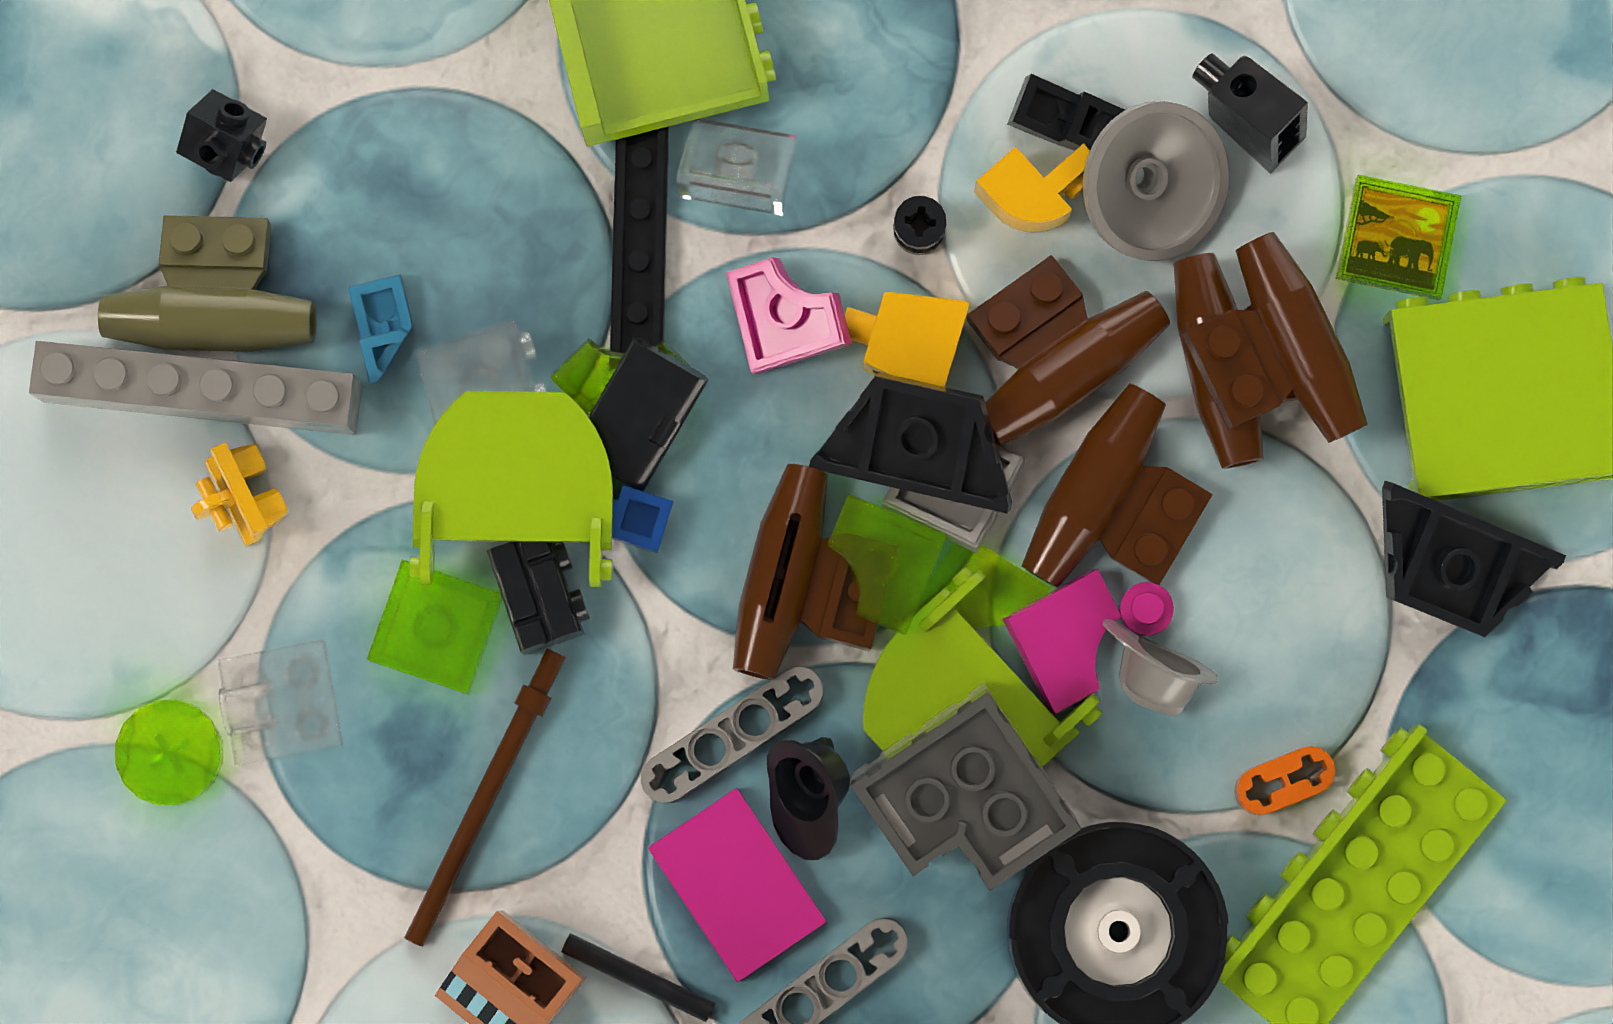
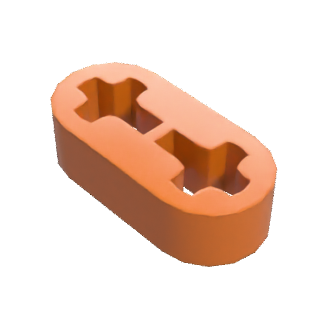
M1309 746L1250 768L1242 773L1236 781L1234 790L1236 801L1243 810L1254 815L1273 813L1329 788L1334 780L1336 771L1334 761L1323 749ZM1303 756H1307L1311 763L1320 761L1323 766V771L1316 775L1318 784L1312 786L1308 779L1299 780L1292 784L1289 781L1287 774L1303 767L1301 761ZM1254 776H1258L1262 783L1270 782L1277 778L1281 782L1282 788L1272 791L1267 795L1269 804L1266 806H1262L1258 799L1249 801L1246 791L1253 787L1251 778Z

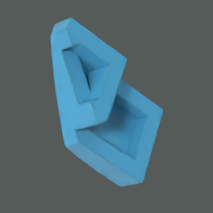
M401 274L348 287L361 337L359 342L370 384L380 380L413 327Z

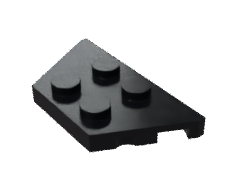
M878 373L861 393L860 398L838 423L834 432L821 449L815 453L809 464V467L823 472L1006 514L1012 507V498L983 395L884 373Z
M1384 481L1382 486L1385 586L1386 598L1474 634L1486 637L1503 621L1509 609L1519 606L1533 593L1530 588L1531 585L1549 568L1557 570L1565 561L1566 555L1395 483Z

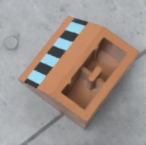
M501 910L495 912L463 952L434 996L469 1024H551L587 977L505 911Z

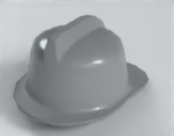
M1112 619L1103 620V626L1106 630L1124 644L1119 679L1124 692L1131 701L1138 705L1169 716H1177L1183 711L1201 684L1211 685L1217 683L1218 676L1202 663L1184 654L1162 647L1145 636L1133 632L1127 626Z

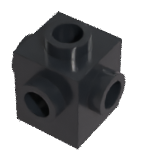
M212 89L187 112L176 153L205 168L209 173L232 182L246 167L253 169L262 158L266 149V141L261 138L267 118L249 109L244 103L233 100Z

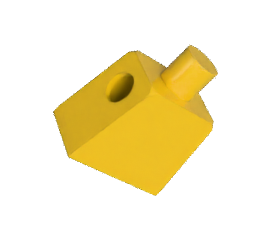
M884 292L877 315L847 307L845 319L851 341L868 346L863 360V370L874 376L878 373H884L945 387L970 303L962 300Z

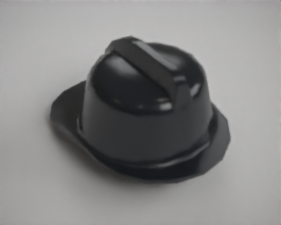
M821 737L812 742L799 743L795 740H781L771 746L767 755L770 810L773 826L781 842L793 854L804 860H819L830 854L837 842L838 807L850 789V774L840 755L835 752L831 738Z

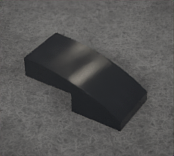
M1029 74L1024 79L1007 125L1074 151L1083 143L1091 150L1092 145L1105 126L1117 115L1125 111V109L1085 91L1076 94L1034 74Z

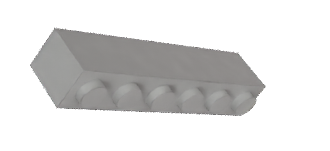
M45 341L35 342L29 394L44 403L356 435L362 391L361 381L351 373Z

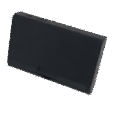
M635 336L591 411L589 419L596 428L605 447L612 477L634 489L644 492L709 379L699 371L638 336Z

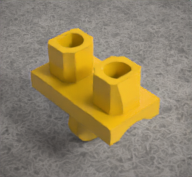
M226 442L211 448L212 456L205 461V465L219 492H217L210 477L196 482L195 484L203 499L191 507V511L195 519L211 516L218 531H221L233 525L226 511L227 508L245 547L260 541L266 529L282 520L286 516L288 509L276 488L253 497L245 482L264 474L266 470L264 459L256 444L236 447L231 450Z

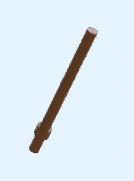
M547 648L529 685H522L514 701V704L518 705L514 716L404 936L406 940L418 946H424L537 715L543 717L552 699L547 695L566 657Z

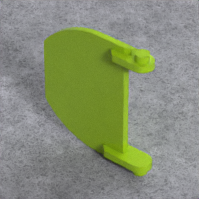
M466 391L446 409L431 430L423 446L416 469L412 541L413 548H420L419 557H410V578H419L421 585L433 584L435 541L590 543V587H601L602 580L612 581L613 560L603 559V550H612L613 481L610 463L603 442L593 423L565 392Z
M966 565L951 579L958 587L952 593L947 587L942 589L896 632L882 651L872 671L865 695L863 730L884 751L909 733L913 735L924 727L925 722L953 703L958 704L969 696V692L985 683L1002 712H1005L1031 754L1035 756L1043 767L1080 733L1075 728L1077 723L1082 721L1089 727L1103 714L1097 707L1101 700L1092 693L1062 720L1058 721L954 608L958 602L986 577L980 569L973 572Z

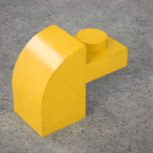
M1083 143L1047 176L1043 177L1019 149L1015 147L976 180L974 193L1000 221L1011 228L1024 232L1052 230L1069 220L1072 208L1063 197L1067 195L1073 200L1083 192V175L1090 150Z

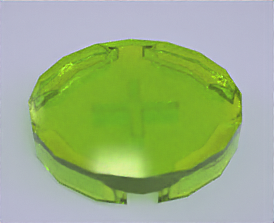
M156 700L137 709L123 723L115 742V766L123 784L139 799L158 806L184 805L195 800V798L201 796L204 791H207L215 783L223 764V740L214 722L199 707L180 700Z

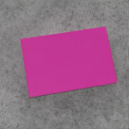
M737 788L648 847L737 983L827 922Z

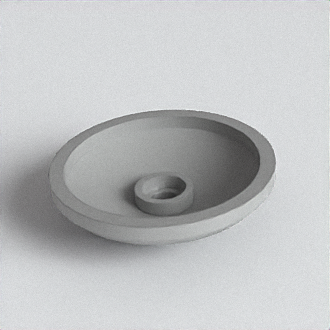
M1152 101L1135 105L1111 120L1092 145L1083 175L1085 208L1099 236L1118 252L1148 261H1159L1179 256L1202 241L1220 217L1229 188L1228 157L1216 129L1197 111L1187 106L1167 101ZM1142 168L1144 171V178L1142 182L1137 185L1135 182V177L1137 171Z

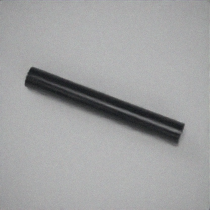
M572 933L569 934L561 950V953L704 1022H707L715 1006V1002Z

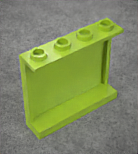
M549 0L586 147L770 101L767 82L775 81L776 76L769 49L758 50L755 35L763 33V27L756 2L746 4L745 0Z
M1571 277L1553 282L1554 289L1533 291V284L1525 283L1501 288L1500 296L1481 298L1479 290H1469L1448 295L1449 302L1428 304L1427 297H1413L1396 302L1397 309H1391L1384 316L1383 324L1384 326L1390 325L1413 477V480L1407 484L1409 490L1435 501L1613 479V345L1603 283L1586 285L1585 277Z

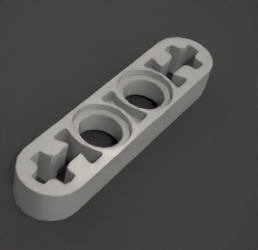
M806 667L790 668L669 746L644 765L641 772V785L644 792L652 800L659 803L677 801L794 725L820 705L823 698V685L819 676L813 670ZM796 677L801 683L810 680L814 685L808 692L811 701L803 706L800 701L794 700L784 706L783 709L791 716L780 722L775 706L763 696L769 691L775 690L778 700L790 691L788 681L791 678ZM751 705H759L765 708L770 715L768 729L758 736L746 734L739 725L741 712ZM707 734H714L720 737L725 744L723 759L714 765L702 764L695 756L696 742ZM685 748L689 763L701 775L690 781L689 773L685 771L675 778L674 784L677 789L674 792L668 794L663 788L654 791L650 784L657 778L654 769L662 764L665 769L671 770L682 762L674 754Z
M887 918L875 919L869 922L745 1017L739 1024H770L767 1019L762 1017V1014L769 1009L773 1010L778 1024H794L789 1022L782 1013L783 1001L792 993L806 994L814 1006L812 1017L802 1024H819L904 957L908 947L907 935L904 929L896 921ZM879 928L882 932L887 933L893 929L898 936L893 942L896 952L890 957H887L883 952L873 956L868 961L876 966V970L866 975L860 960L847 951V949L857 942L861 952H863L874 943L871 936L873 930ZM835 960L849 961L856 970L857 977L855 983L845 991L832 989L825 980L826 968Z

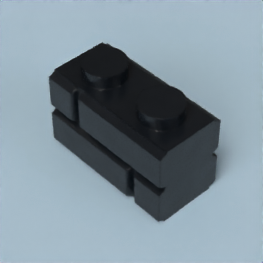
M508 542L487 550L521 653L524 655L585 634L581 622L590 619L581 590L577 589L570 592L564 572L573 569L564 542Z

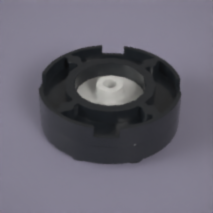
M1105 822L1082 827L1077 833L1027 866L1015 887L1009 905L1007 943L1011 963L1023 989L1046 1015L1059 1024H1182L1201 1008L1219 981L1226 961L1224 958L1227 947V924H1229L1223 895L1213 874L1202 859L1182 841L1151 826L1129 822ZM1115 921L1123 924L1125 929L1124 936L1118 941L1112 940L1109 935V928Z

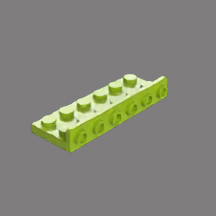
M1413 725L1407 731L1400 726L1388 738L1380 750L1386 755V758L1374 773L1368 768L1361 772L1347 790V793L1353 799L1340 814L1333 809L1321 821L1313 832V835L1319 841L1306 856L1299 851L1287 863L1279 875L1285 880V883L1273 898L1265 893L1254 904L1245 917L1252 924L1239 940L1233 935L1227 938L1224 958L1226 961L1219 982L1268 1023L1328 1024L1507 802L1503 796L1426 735L1428 730L1422 725Z

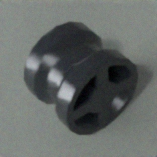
M913 196L902 202L896 210L893 230L896 242L904 251L913 255H927L938 248L943 241L947 225L946 214L942 206L933 198L926 196Z

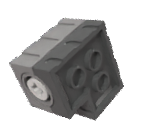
M985 683L969 692V696L958 704L953 703L925 722L924 727L913 735L909 733L881 752L880 757L869 765L865 763L851 773L850 786L912 876L927 868L929 862L939 855L944 856L959 846L967 859L975 865L979 876L989 891H991L1081 830L1075 814L1066 801L1061 798L1055 785L1035 756L1031 754L1005 712H1002Z

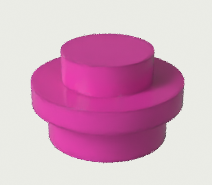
M1151 582L1138 583L1129 588L1121 599V619L1125 626L1139 635L1151 636L1158 634L1169 625L1173 617L1174 606L1171 596L1158 584L1156 585Z

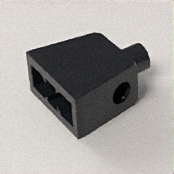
M1211 53L1195 69L1192 78L1209 91L1208 110L1211 119L1270 174L1306 138L1308 102L1248 56L1240 57L1230 68L1215 54Z

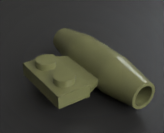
M163 215L158 265L168 286L102 295L98 307V327L101 337L165 350L253 352L313 343L316 336L317 312L314 301L256 290L264 275H267L271 224L268 218Z

